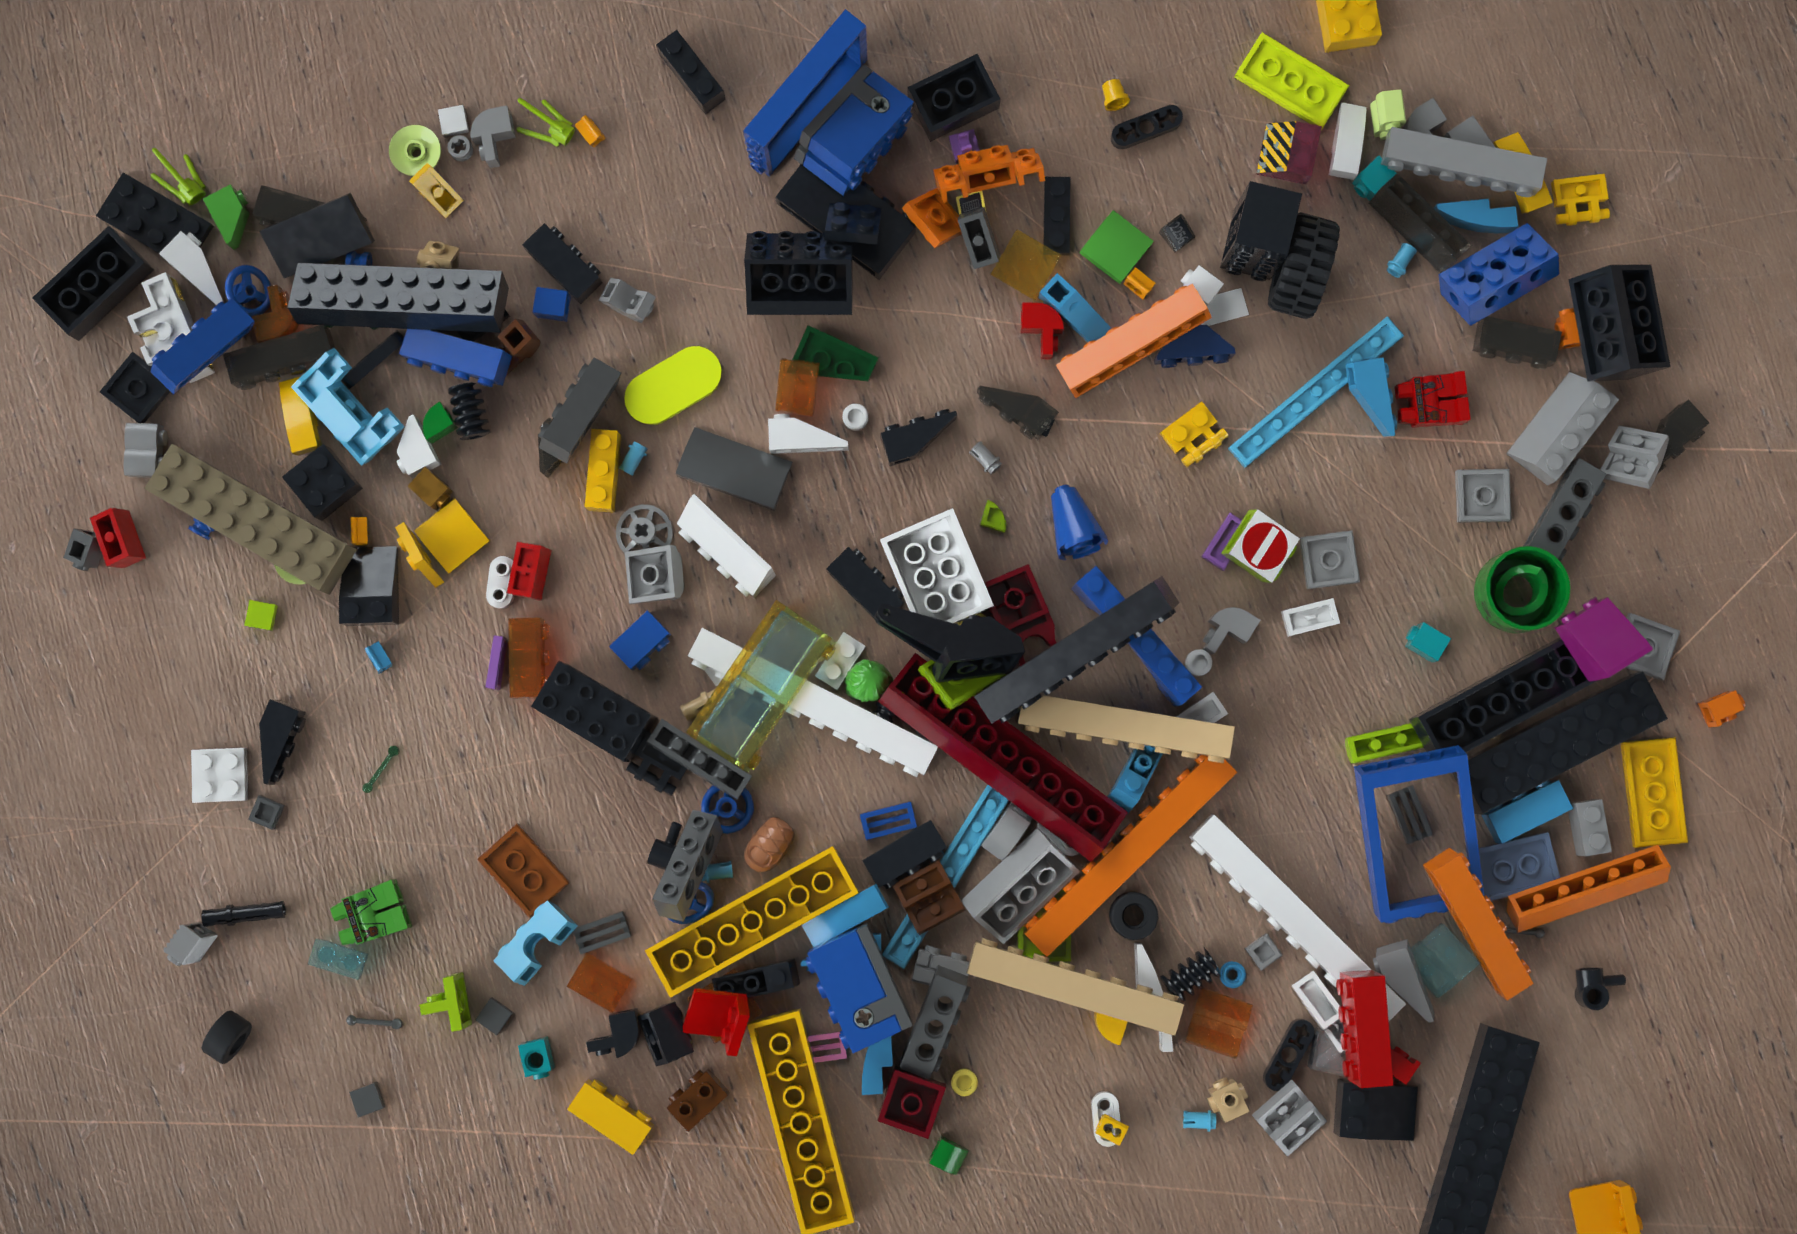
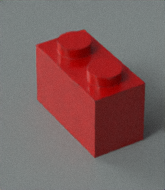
M110 508L90 517L107 567L126 568L146 559L129 510Z

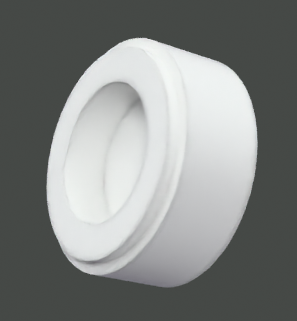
M851 404L843 411V423L848 429L859 431L867 425L869 417L864 406Z
M1201 649L1190 652L1185 659L1186 669L1194 676H1202L1208 673L1212 667L1210 654Z

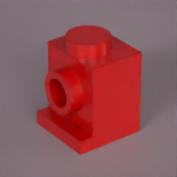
M1396 1046L1394 1049H1391L1393 1077L1407 1085L1421 1062L1412 1057L1407 1060L1410 1055Z

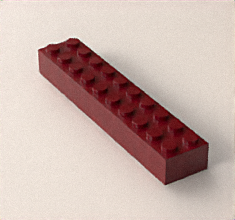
M915 653L878 702L1092 862L1104 850L1128 812L1009 722L1001 723L1000 720H997L991 724L974 696L952 711L950 708L947 709L938 698L940 695L935 694L933 686L919 673V667L927 661Z

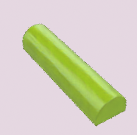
M1411 723L1345 738V747L1351 764L1424 748Z

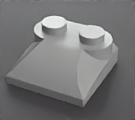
M666 545L625 552L629 604L676 600L681 597L684 591L682 558L676 546Z

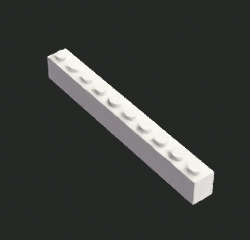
M704 628L701 629L688 654L693 659L692 665L704 671L708 666L717 671L716 677L728 683L731 678L740 682L738 688L750 694H753L755 690L763 694L762 700L774 706L779 702L787 706L786 712L798 718L801 714L811 718L809 723L823 730L824 726L833 729L832 735L845 742L848 737L857 741L856 747L869 754L872 749L881 754L879 759L891 765H894L896 761L905 766L903 771L915 777L919 773L925 774L938 746Z
M1211 814L1189 836L1193 841L1191 846L1201 856L1206 853L1212 859L1209 864L1219 874L1225 872L1231 878L1229 884L1239 893L1244 891L1250 897L1248 903L1258 912L1263 910L1269 916L1267 921L1277 931L1282 929L1288 934L1286 940L1296 950L1301 947L1307 953L1305 959L1316 969L1320 966L1326 972L1324 978L1332 986L1337 987L1336 982L1337 979H1340V972L1371 970L1214 814ZM1386 984L1388 1020L1390 1021L1406 1003Z

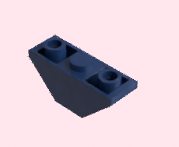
M1199 325L1165 345L1155 357L1154 364H1161L1162 368L1176 367L1177 363L1187 362L1188 366L1202 365L1203 361L1213 360L1214 364L1229 362V359L1233 358L1236 351L1231 344L1208 325Z

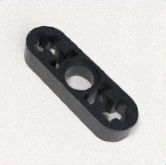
M1167 105L1120 123L1113 128L1111 142L1118 149H1127L1174 131L1180 126L1183 113L1179 107ZM1170 112L1171 116L1176 115L1174 123H1171L1170 120L1164 121L1161 124L1162 129H1159L1158 121L1164 120L1167 113ZM1150 121L1154 126L1153 132L1143 133L1139 127L1140 123ZM1134 125L1135 133L1128 135L1126 142L1122 138L1117 139L1119 131H1122L1123 134L1130 133Z
M398 330L393 332L352 367L341 381L348 389L353 387L399 348L403 343L404 336Z
M1295 1019L1290 1023L1263 1073L1265 1085L1273 1091H1279L1291 1080L1314 1037V1027L1307 1020ZM1305 1024V1030L1308 1033L1306 1036L1301 1035L1297 1041L1302 1044L1301 1048L1288 1042L1289 1038L1295 1041L1298 1035L1295 1028L1297 1026L1302 1027ZM1287 1047H1292L1296 1052V1057L1291 1062H1285L1281 1057L1283 1049ZM1278 1061L1283 1066L1289 1067L1288 1072L1284 1069L1280 1072L1279 1076L1282 1078V1082H1276L1274 1085H1271L1272 1079L1269 1078L1270 1074H1277L1280 1069L1279 1066L1275 1065Z

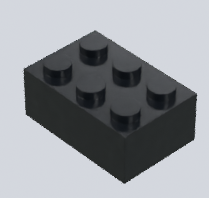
M978 53L909 86L907 91V97L914 101L912 107L930 142L999 109L1001 100Z

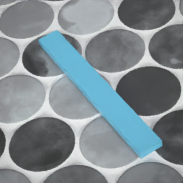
M1387 316L1228 449L1241 465L1246 468L1348 383L1345 364L1377 359L1404 335Z
M989 785L984 789L946 850L945 855L940 860L954 888L1009 801ZM907 914L882 955L902 969H905L928 931L918 935Z

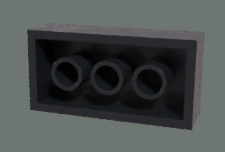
M108 226L32 299L67 335L80 341L155 269L120 233Z

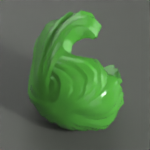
M862 659L847 672L845 677L846 694L851 699L861 700L862 702L880 700V695L885 693L893 682V678L884 665L877 661Z

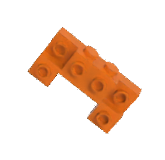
M996 145L989 149L969 151L965 154L957 155L958 164L945 165L941 168L933 169L935 184L940 192L943 203L948 202L947 191L960 189L963 198H966L968 193L1015 184L1016 177L1019 186L1025 185L1024 175L1035 172L1040 182L1045 181L1044 167L1039 154L1035 152L1034 148L1020 149L1017 152L1011 153L1008 145Z

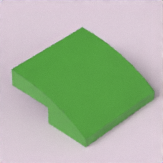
M1113 210L1079 253L1117 283L1121 284L1154 241Z

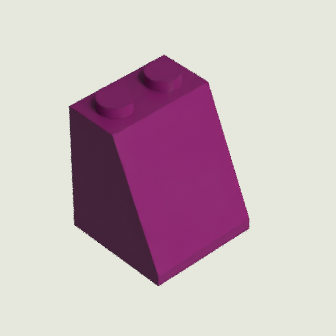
M1594 597L1582 604L1583 610L1577 614L1575 611L1564 615L1560 618L1562 623L1554 627L1589 682L1609 678L1653 650L1647 640L1608 597L1600 600Z

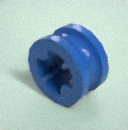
M194 518V525L189 526L188 529L210 540L209 534L215 530Z

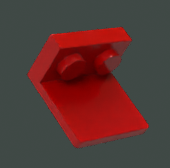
M694 989L682 1027L683 1032L721 1037V1043L725 1044L726 1055L737 1057L750 1017L747 994Z

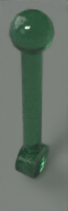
M391 746L388 749L389 754L370 781L362 786V790L365 793L372 791V785L392 757L399 754L400 750L397 746Z

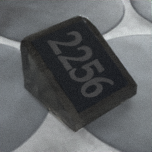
M1179 214L1162 227L1159 232L1175 253L1196 237L1182 214Z

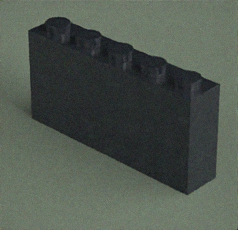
M800 164L775 197L777 205L812 231L825 233L829 203L844 202L848 205L881 207L878 243L852 242V260L878 280L881 279L917 231V226L910 221L905 212L901 214L894 209L895 205L884 196L879 198L873 193L874 189L866 182L862 181L855 190L849 189L842 196L804 167L803 164Z

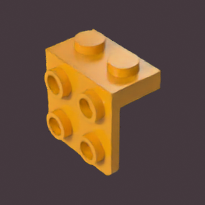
M1621 1180L1575 1188L1569 1191L1577 1234H1641L1640 1231L1643 1230V1224L1639 1214H1636L1634 1205L1637 1203V1196L1635 1190L1629 1184Z

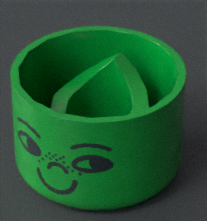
M1532 546L1517 547L1491 558L1484 564L1475 581V603L1482 617L1490 625L1507 633L1533 631L1552 624L1564 612L1570 598L1569 577L1562 563L1550 552ZM1513 576L1523 577L1531 585L1532 598L1524 607H1512L1504 601V587Z

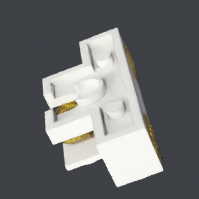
M166 272L141 282L151 307L127 316L134 334L140 335L146 346H142L140 349L149 366H152V358L159 351L164 350L166 352L173 346L172 342L180 334L184 333L187 335L193 330L191 327L194 322L179 289L180 287L176 279ZM212 364L189 382L193 383L214 374L215 371Z

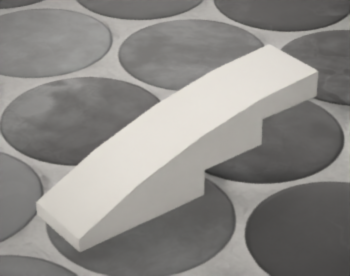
M1134 943L1136 988L1137 984L1153 989L1152 994L1162 996L1163 991L1157 974L1141 943ZM1159 1031V1049L1162 1052H1173L1172 1035Z

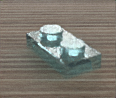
M316 938L308 965L359 980L361 979L369 953Z

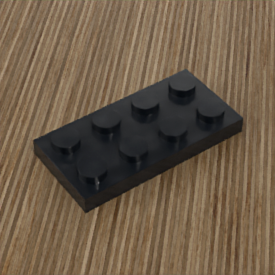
M124 172L96 214V217L157 253H160L180 231L185 235L189 232L201 242L199 246L201 248L214 227L211 223Z

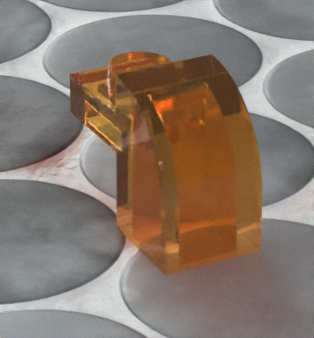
M278 285L267 287L272 312L252 316V319L255 321L256 340L264 347L287 341L295 334L299 326L287 308L290 298L288 292Z

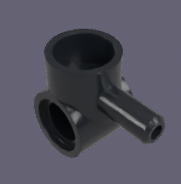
M672 822L665 841L659 839L654 841L647 864L666 870L676 848L675 844L682 827L680 823Z
M1603 968L1575 969L1577 982L1575 999L1580 1006L1591 1010H1601L1608 1004L1609 993L1605 988L1606 986L1626 984V977L1623 974L1604 976ZM1591 989H1594L1597 996L1590 1003L1587 999V994Z

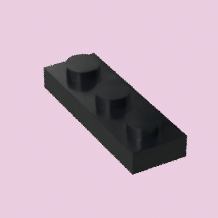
M1045 176L1043 255L1069 256L1071 177Z

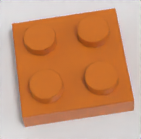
M937 188L907 202L902 208L910 221L917 226L925 236V239L934 248L962 234L958 223L959 215L948 202H942Z

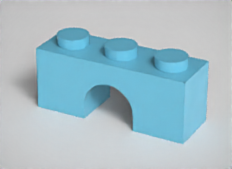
M546 901L536 908L534 916L527 923L519 927L516 936L510 943L504 945L499 950L494 962L513 982L525 986L542 967L534 956V948L537 942L547 938L550 942L561 946L578 925L558 905Z

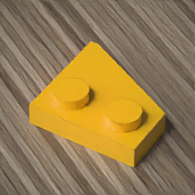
M405 522L396 526L395 528L400 536L396 540L404 552L408 551L409 556L406 559L414 571L419 569L435 588L443 584L442 577L431 566V559L412 530Z

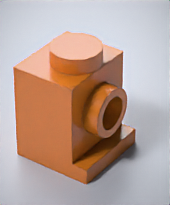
M1574 308L1559 311V318L1556 319L1554 326L1557 338H1560V343L1556 345L1557 350L1581 346Z
M1736 690L1726 691L1698 703L1708 728L1718 727L1722 723L1736 719V713L1743 711L1746 707L1743 697L1737 694Z

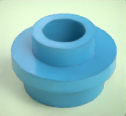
M1230 961L1220 968V980L1226 987L1238 988L1244 983L1246 971L1240 963ZM1230 970L1237 972L1235 979L1231 980L1228 978Z

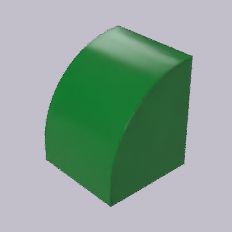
M441 402L432 406L427 411L423 420V434L425 439L431 444L458 428L450 413Z
M940 1136L929 1158V1164L950 1174L957 1175L969 1150Z

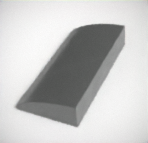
M694 427L675 474L677 477L775 511L793 462Z

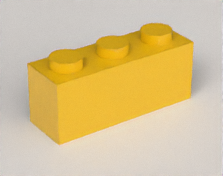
M591 429L585 508L588 511L615 513L622 437L618 431Z
M588 1079L567 1110L634 1155L654 1126L650 1122L652 1118L642 1110L634 1111L628 1106L630 1103L622 1096L616 1094L614 1097L606 1091L608 1089L607 1086L596 1079L592 1082Z

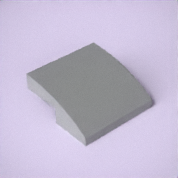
M1619 425L1608 444L1610 453L1600 469L1606 473L1604 479L1650 489L1662 464L1669 436Z
M1290 1080L1252 1114L1287 1157L1327 1122L1293 1080Z

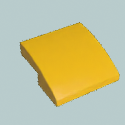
M456 498L452 499L414 530L448 574L490 541Z

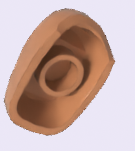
M771 817L766 820L754 833L745 848L744 858L746 864L757 872H767L776 867L794 840L795 833L793 828L778 817Z

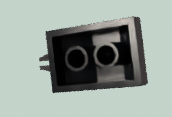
M882 604L875 613L877 624L936 662L932 671L936 682L939 683L1009 674L1025 653L1022 638L990 616H969L961 625L889 604Z

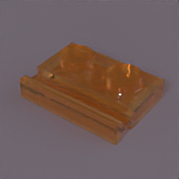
M786 358L780 360L775 411H785L806 416L814 415L819 363L787 360Z
M586 952L567 987L613 1013L633 978Z

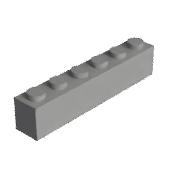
M1391 127L1386 135L1381 165H1386L1388 169L1394 171L1406 169L1413 171L1418 176H1428L1430 174L1439 176V179L1443 181L1460 180L1465 181V184L1468 186L1478 187L1484 185L1491 187L1490 189L1493 191L1505 192L1509 190L1516 192L1521 197H1531L1532 195L1535 196L1542 189L1547 158Z

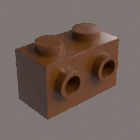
M709 1068L704 1073L701 1070L696 1072L688 1080L691 1085L683 1091L679 1088L668 1098L671 1101L667 1107L668 1111L687 1132L697 1125L730 1093Z

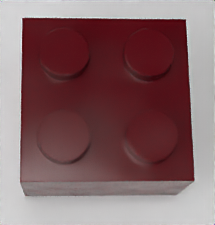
M895 1066L877 1121L929 1139L946 1084L931 1078L928 1080Z

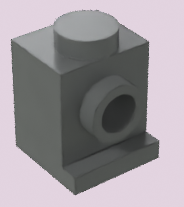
M73 528L63 558L73 562V567L83 571H88L89 568H98L102 552L95 532Z

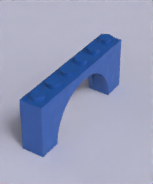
M1097 566L1091 569L1071 588L1087 608L1092 609L1099 615L1125 600ZM1149 629V631L1138 638H1135L1134 635L1129 637L1131 641L1127 644L1150 671L1158 685L1157 688L1174 707L1183 705L1202 688L1199 682L1152 629Z

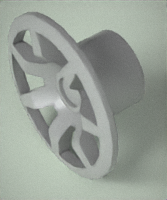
M641 504L629 508L620 517L616 527L617 543L624 553L629 552L637 544L642 545L643 549L649 548V544L652 542L660 546L670 545L673 537L672 524L668 516L662 510L652 505ZM641 509L650 510L646 518H638L634 512ZM654 512L661 515L666 523L654 525L652 523ZM631 515L633 521L629 528H622L624 520ZM665 528L668 529L666 543L656 536L658 531ZM621 533L629 534L632 539L627 547L622 542Z

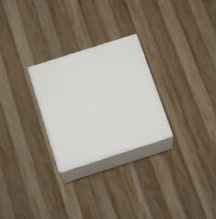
M464 105L438 109L442 135L444 137L469 132Z

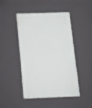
M1239 288L1217 294L1207 306L1212 318L1201 325L1210 326L1249 315L1242 289Z

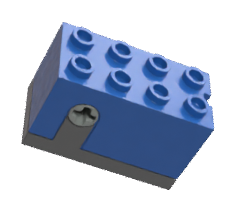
M864 64L804 128L794 159L844 196L849 189L855 190L862 180L861 176L865 172L869 174L877 164L876 159L880 155L884 157L893 145V140L895 138L900 140L907 130L905 125L913 115L910 111L914 101L877 73L872 72Z
M868 922L809 949L807 952L808 957L805 959L810 973H816L820 980L816 984L822 999L828 998L831 1006H829L828 1012L833 1023L839 1022L842 1031H840L839 1036L845 1049L850 1048L852 1053H855L900 1032L901 1029L905 1030L913 1026L910 1014ZM860 1010H863L865 1013L870 1012L868 1020L865 1021L863 1017L858 1018Z

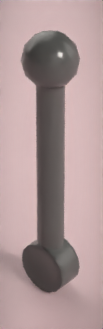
M1506 927L1507 931H1505V933L1535 935L1537 938H1542L1545 935L1542 928H1537L1536 930L1528 929L1518 933L1516 928Z
M349 1015L346 1019L347 1024L351 1026L356 1023L392 1026L393 1029L397 1030L403 1025L402 1020L399 1018L388 1021L356 1018L354 1015Z

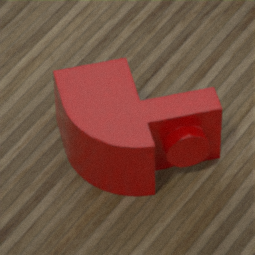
M1022 302L1021 333L1041 334V359H1052L1053 352L1058 351V336H1053V334H1062L1064 330L1060 314L1053 307L1044 303Z

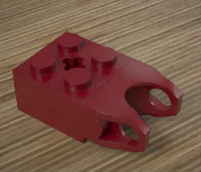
M1029 564L985 582L994 604L993 607L988 609L993 619L1020 636L1022 642L1028 637L1036 636L1043 639L1049 647L1056 644L1054 622ZM1013 593L1014 597H1020L1021 600L1018 601V606L1007 602L1010 598L1009 594ZM1023 656L1018 662L1019 667L1025 664Z

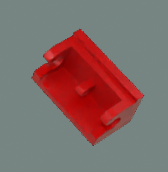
M517 542L507 593L522 598L526 597L542 601L552 550L540 545Z

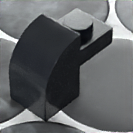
M638 1008L611 1013L608 1017L612 1035L588 1040L586 1042L588 1053L595 1052L596 1056L612 1053L611 1048H615L616 1058L627 1054L637 1044L641 1034V1025L637 1018L639 1016Z

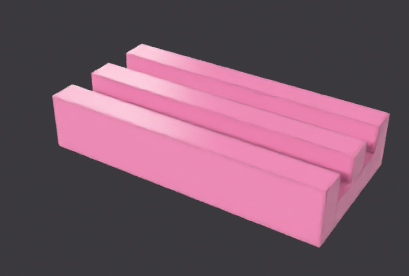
M840 1032L808 1036L809 1042L839 1038L840 1043L811 1046L812 1052L836 1048L841 1049L839 1054L813 1057L815 1063L847 1058L846 1049L839 1036Z

